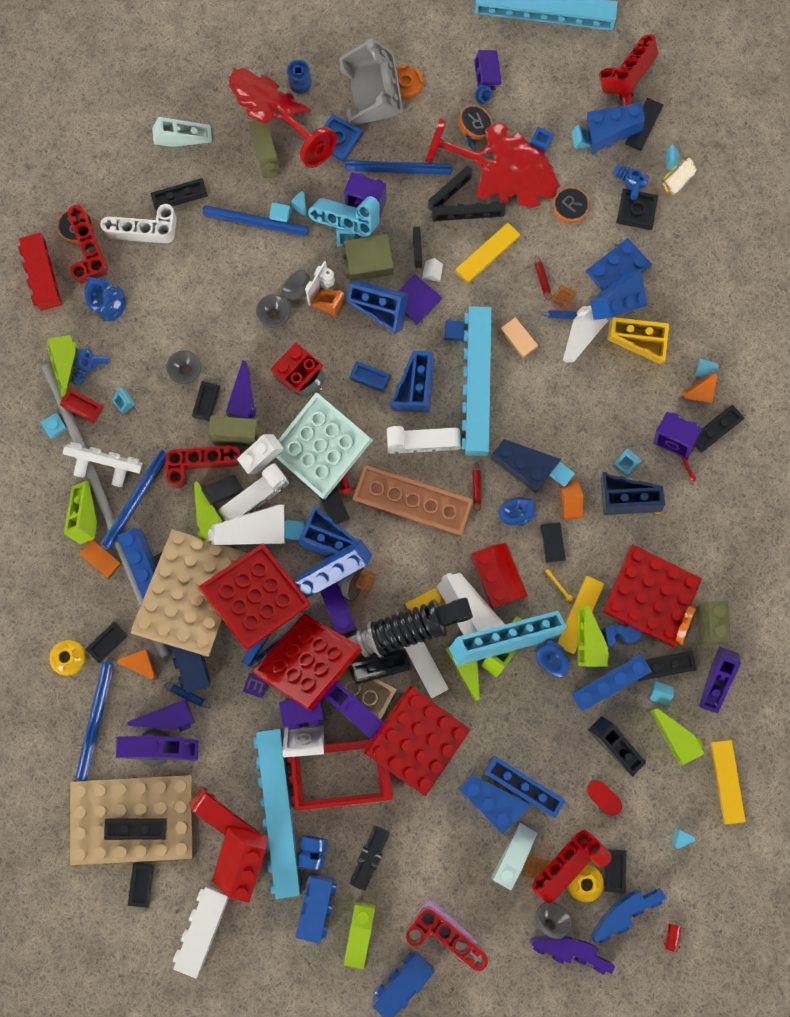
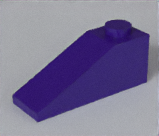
M242 360L226 414L228 417L251 419L255 417L257 408L254 403L249 367L247 362Z
M335 582L321 590V595L336 632L345 636L357 631L338 583Z
M719 647L712 662L699 707L718 714L741 664L738 653Z
M182 700L127 723L128 726L170 730L179 729L182 732L190 729V724L195 723L188 701Z

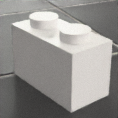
M263 434L237 460L248 474L259 473L284 448L273 434Z

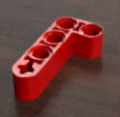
M647 34L641 37L620 68H605L600 71L599 78L603 92L625 95L633 91L658 55L655 35Z
M73 205L68 209V217L85 260L73 264L70 268V274L78 283H86L88 276L102 277L107 273L108 268L88 215L81 206ZM80 213V214H79V217H80V220H81L82 222H79V221L77 220V218H76L77 215H76V214ZM83 230H89L87 235H80ZM89 247H95L94 252L87 253ZM96 264H102L99 270H94ZM79 270H84V274L81 277L76 276Z
M235 446L173 449L166 454V479L172 487L182 488L187 480L186 470L235 467L240 464L237 458L242 454ZM232 453H235L236 456L231 460ZM194 455H199L197 462H191V458ZM211 455H219L217 460L210 461ZM179 456L180 461L175 464L172 463V459ZM175 475H181L178 482L172 481Z
M203 786L189 802L190 808L195 814L224 836L228 826L261 834L220 803L214 794H209L207 792L208 789Z
M581 830L576 833L534 880L532 889L544 902L552 903L590 861L598 867H605L611 861V853L592 834L586 830Z
M431 906L423 907L406 929V939L411 946H420L428 935L432 934L472 969L482 971L488 965L485 951ZM430 912L434 915V919L432 922L426 923L422 919L423 915ZM441 927H449L451 929L448 936H441L439 934ZM412 930H418L421 932V937L413 940L409 934ZM459 940L467 942L464 950L456 948V943ZM471 950L475 956L479 957L481 955V963L479 961L475 963L474 957L470 954Z

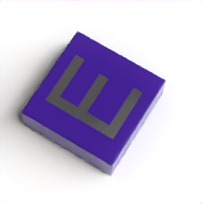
M249 673L243 692L262 698L267 683L254 674Z

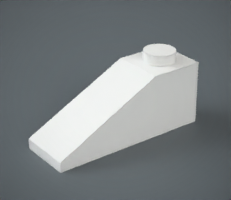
M591 306L581 307L577 312L576 318L573 320L563 361L566 363L574 362L608 322L607 319L594 320Z

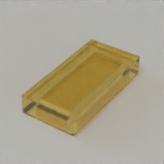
M685 157L661 181L668 193L674 195L698 171L691 158Z

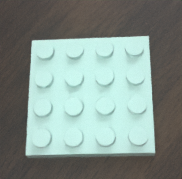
M316 392L278 439L284 450L276 458L322 499H326L373 439Z

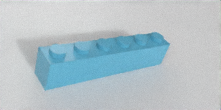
M559 611L459 636L454 640L449 649L456 665L459 666L547 642V639H557L567 627Z

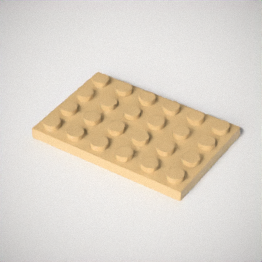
M171 530L131 628V634L209 657L222 619L198 589L199 585L246 555V552L225 545H211V541H202L199 537Z
M192 775L70 782V865L192 859L193 811L189 804L192 800ZM167 818V839L104 840L105 819Z

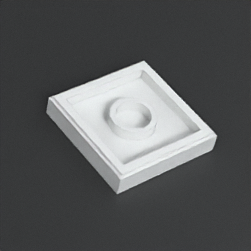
M324 725L303 726L295 730L284 728L283 757L324 754Z

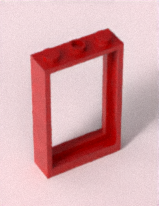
M372 740L324 745V753L366 749ZM300 756L287 757L288 765L292 767V773H289V784L294 789V794H291V806H295V811L393 800L390 771L377 763L379 793L304 801Z

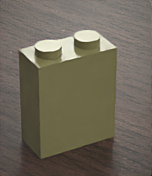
M257 120L248 122L263 178H274L280 174L268 123Z
M388 234L344 241L345 248H341L343 259H347L348 265H344L346 276H350L351 282L394 275Z
M210 416L208 435L214 444L250 447L263 435V431H261V426H259L257 419Z
M708 601L696 606L698 645H721L731 642L728 601Z

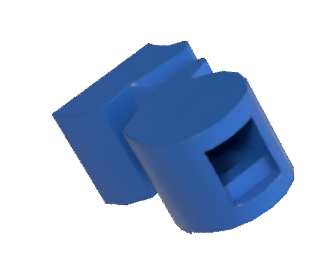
M611 624L601 630L608 648L616 643L615 635L626 645L638 641L642 635V632L630 626L624 628L623 625Z

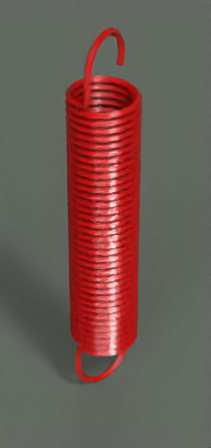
M535 260L534 265L543 294L546 292L550 293L551 289L543 263L541 261L536 263Z
M473 469L474 507L476 503L481 504V471Z

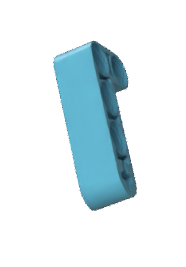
M372 196L366 197L357 208L320 198L308 210L310 218L315 222L366 237L380 223L379 202Z

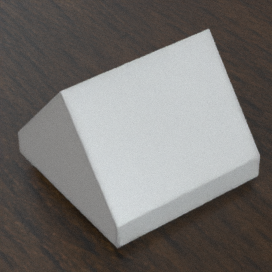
M435 258L425 261L422 279L440 282L443 264Z

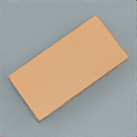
M516 317L501 327L502 333L522 358L538 348L537 343Z

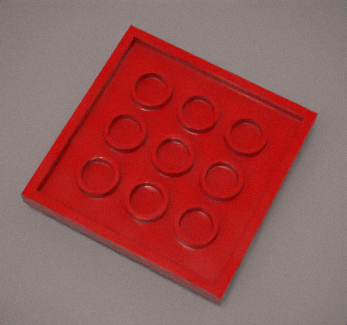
M263 543L199 585L198 588L246 651L311 604Z
M632 544L629 547L602 613L673 648L677 644L676 637L686 610L689 606H692L702 578Z
M304 613L252 672L258 678L311 711L361 653L362 649L356 643Z
M410 685L363 753L426 797L471 729Z

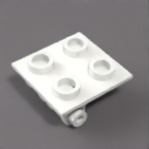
M326 261L323 262L322 266L317 267L313 281H309L305 288L309 306H311L321 288L325 290L335 289L334 272L327 268Z

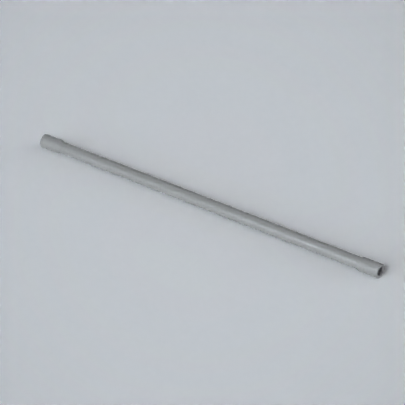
M52 363L43 365V372L51 386L73 442L81 444L82 448H86L72 412L60 406L63 397H61ZM92 461L88 462L86 475L110 530L115 522V517ZM117 538L114 544L141 606L143 598ZM154 641L160 658L171 654L168 644Z

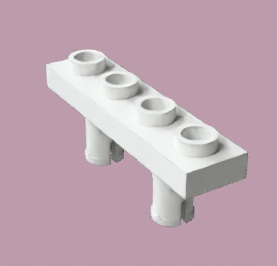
M71 442L64 446L63 449L64 455L77 459L74 476L85 477L88 462L90 461L112 466L115 468L112 485L117 487H123L126 471L140 473L143 463L139 462L137 458H122L120 454L109 452V454L102 453L101 449L94 447L89 449L82 448V445L79 443Z

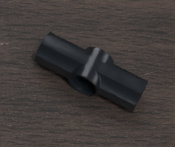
M374 825L366 845L363 846L357 861L358 865L350 881V884L354 887L366 891L374 870L376 871L382 857V850L389 837V831Z

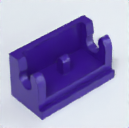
M478 50L474 59L477 87L487 85L491 90H496V85L501 84L497 50Z

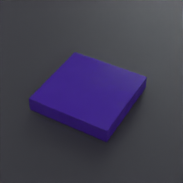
M416 274L399 290L409 294L405 315L417 325L442 300V297Z

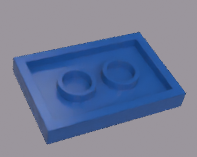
M627 238L588 268L586 273L603 291L610 287L613 281L619 279L623 272L641 269V273H644L652 264L632 241Z

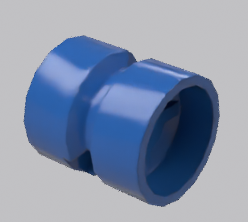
M293 60L287 66L290 89L298 94L306 93L312 84L309 65L303 60Z
M302 836L300 848L303 852L299 853L297 866L323 870L325 862L323 853L326 852L328 840L313 836ZM310 852L315 853L314 857L310 856Z

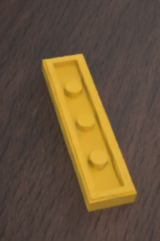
M507 222L458 266L455 272L467 283H470L520 238L521 234Z
M589 576L585 577L565 623L567 628L557 641L564 648V651L573 655L578 647V606L590 607L593 612L604 586V583Z
M732 740L710 742L724 824L746 822Z

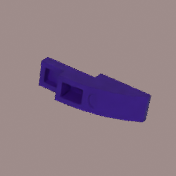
M338 681L323 696L370 739L375 736L383 725V722Z
M165 736L116 737L115 758L198 760V740Z
M538 936L530 940L531 945L534 946V951L543 955L547 952L553 955V960L561 964L564 961L571 963L573 956H575V961L586 965L588 962L594 965V970L604 975L606 972L612 974L615 965L597 956L599 948L589 942L567 936L561 939Z

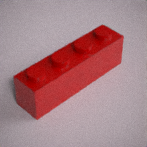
M40 232L19 238L20 246H18L20 255L24 257L25 262H22L24 271L29 276L27 284L33 292V295H31L33 305L37 306L41 311L61 306L62 301L45 238Z

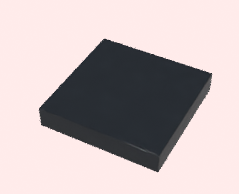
M623 188L616 223L652 230L659 195L639 191L638 198L632 200L630 198L632 190Z

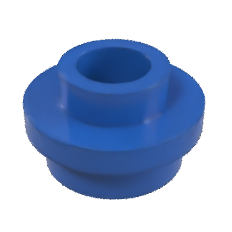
M481 85L476 89L475 99L477 102L484 104L491 100L492 91L489 86Z

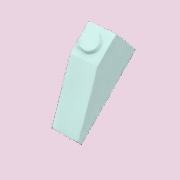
M158 117L152 128L155 145L175 147L212 142L211 125Z
M519 823L491 876L492 880L512 890L528 857L537 832Z

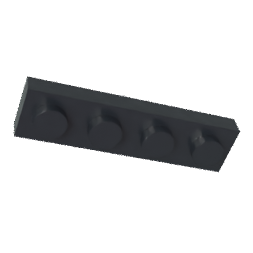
M494 201L490 204L438 205L432 207V222L504 217L505 203Z

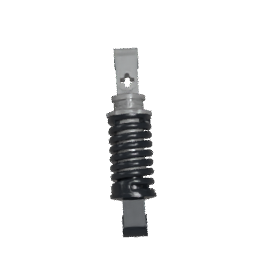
M460 598L442 606H439L436 600H431L428 606L423 604L420 606V609L414 607L413 611L408 609L405 613L399 612L398 615H392L391 618L385 617V619H379L377 622L370 621L367 624V630H359L355 636L347 639L361 647L362 651L358 656L364 655V657H369L371 654L376 653L381 658L389 652L397 651V649L401 650L404 647L416 645L418 642L422 643L425 640H431L433 637H444L447 635L446 626L470 620L473 618V614L467 598Z

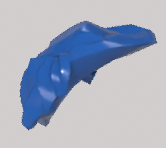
M88 276L84 291L85 300L91 311L99 312L102 309L104 301L103 292L107 287L108 281L105 276L103 280Z
M108 283L103 292L104 301L100 315L106 321H114L124 312L126 298L124 291L120 287H111V283Z
M517 497L505 502L498 511L500 520L508 525L521 526L530 522L537 516V514H534V499Z
M547 639L548 644L538 645L534 650L536 652V660L549 674L555 677H563L570 668L564 648L557 642Z

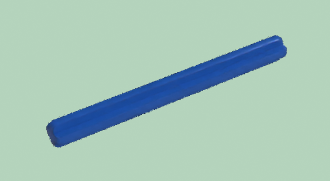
M346 160L345 170L450 175L452 173V165L444 163Z
M204 205L202 210L203 216L304 237L308 235L309 227L305 225L271 220L266 217Z
M163 450L158 452L101 542L102 547L108 550L112 548L118 538L117 535L122 532L166 462L167 452Z
M103 662L75 776L77 780L85 781L88 777L114 666L110 662Z

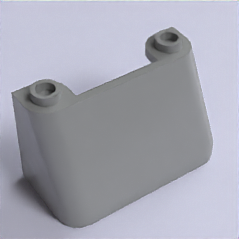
M371 38L339 58L341 73L351 80L355 107L348 109L347 118L350 123L357 126L394 117L403 112L395 58L387 47Z

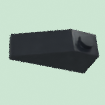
M603 716L588 729L594 738L632 777L645 765L646 761L620 730Z

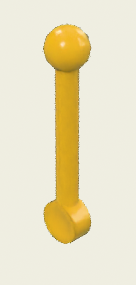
M546 569L544 572L564 594L566 601L572 602L573 596L569 595L555 579L551 571Z

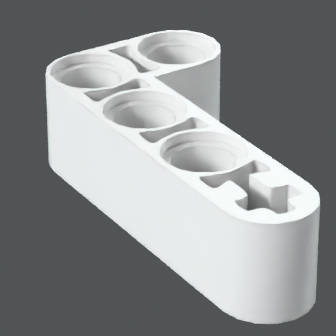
M163 204L157 210L156 220L105 217L101 220L100 227L109 239L170 243L175 237L177 217L172 206ZM150 229L149 232L143 233L145 230Z
M401 426L388 427V453L431 452L434 449L435 451L461 449L460 429L442 428L404 431V428Z
M275 463L263 470V477L218 510L217 513L223 521L248 514L251 510H256L266 502V499H271L281 491L282 487L288 486L287 478Z

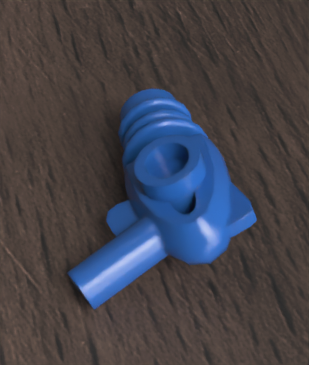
M617 164L613 171V174L619 177V179L622 178V181H625L627 184V188L632 190L630 195L632 200L638 198L640 188L648 185L649 176L642 174L638 169L633 168L630 170V167L627 168L624 165Z
M90 348L79 349L73 365L77 369L73 368L76 373H72L75 376H71V382L82 385V382H84L82 378L86 379L83 375L88 376L84 372H90L92 368L96 369L98 363L108 364L109 357L95 356Z

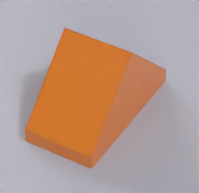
M320 289L311 305L336 318L345 303L344 293L337 290Z
M711 372L680 395L685 399L713 403L718 376L716 373Z
M578 480L569 481L565 487L559 484L563 520L583 518V493Z
M149 650L139 651L117 661V663L152 680H156L158 677Z

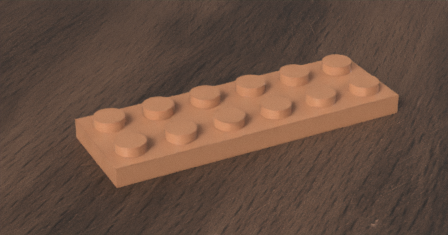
M364 464L352 501L461 537L473 499Z

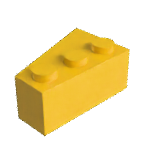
M613 317L609 321L607 340L662 364L666 358L669 324Z

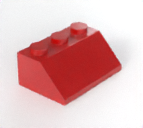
M507 543L489 546L471 554L470 557L492 610L528 597Z
M230 826L227 827L212 882L229 898L250 903L266 851L268 836Z

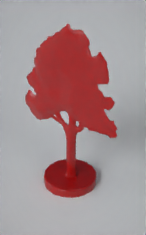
M233 68L231 76H229L228 85L236 95L237 103L248 108L246 109L248 116L263 123H269L272 118L281 119L291 125L305 139L300 151V160L308 168L320 166L332 155L338 140L337 134L330 127H322L313 133H309L294 119L293 113L310 112L311 109L302 103L291 100L294 99L291 93H283L276 90L279 88V85L269 77L262 74L261 77H258L246 68Z
M439 119L425 161L432 163L437 148H443L477 162L478 167L483 171L480 176L478 190L476 191L478 198H483V200L490 199V195L499 193L498 199L506 204L508 203V197L517 195L519 205L534 208L541 205L537 197L550 199L556 196V189L560 187V184L552 170V165L543 151L538 150L534 145H529V142L525 140L522 133L517 132L513 136L508 137L507 133L510 132V129L505 124L491 125L485 130L488 141L487 146L483 151L476 152L444 141L441 137L446 120ZM488 153H493L495 155V159L489 160L487 158H484L483 156Z

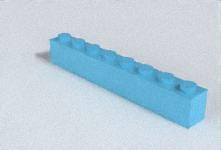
M476 0L474 14L613 30L618 1Z
M469 306L468 313L464 315V324H468V330H464V342H467V348H464L463 359H467V366H463V377H467L466 384H463V395H466V402L462 404V413H466V420H462V431H465V438H462L461 449L465 450V455L488 456L491 307Z
M282 729L256 732L253 742L254 748L258 749L259 757H256V767L261 771L258 785L259 790L263 789L264 797L260 799L261 809L265 810L266 818L263 819L264 831L268 832L266 851L270 852L271 860H268V871L273 875V881H270L271 894H275V899L300 896L301 884L299 868L297 866L298 859L287 768L282 752Z

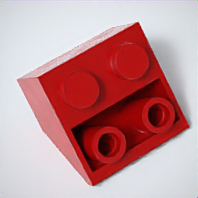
M295 342L270 370L274 378L287 389L299 393L323 367V364Z

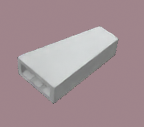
M274 505L213 524L211 529H208V540L211 541V545L284 543V505Z
M448 573L441 578L442 581L436 587L446 604L460 598L468 599L473 618L457 623L463 635L505 625L461 573L453 575Z

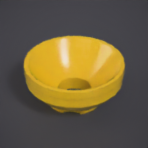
M61 641L51 650L49 657L51 667L58 674L64 676L74 675L83 668L86 662V652L82 645L76 641ZM64 651L70 654V660L66 663L60 661V654Z
M587 864L568 885L567 889L570 895L577 901L592 902L601 895L604 881L601 873L594 866ZM586 878L591 879L593 883L592 888L588 891L583 890L581 887L582 880Z

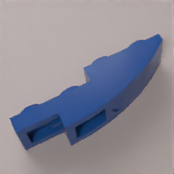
M657 888L642 896L641 892L636 889L625 895L602 916L591 934L592 939L595 942L603 943L611 939L610 935L615 933L622 934L628 931L629 926L633 925L629 916L637 917L643 914V910L648 907L655 908L660 906L662 900L666 899L663 891Z

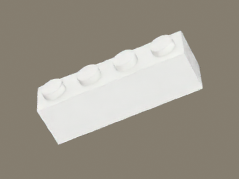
M207 885L205 889L200 890L196 900L199 901L198 907L192 910L189 917L191 925L189 930L185 929L181 938V942L184 943L181 950H177L173 958L175 963L173 970L196 979L200 975L229 897L220 889Z

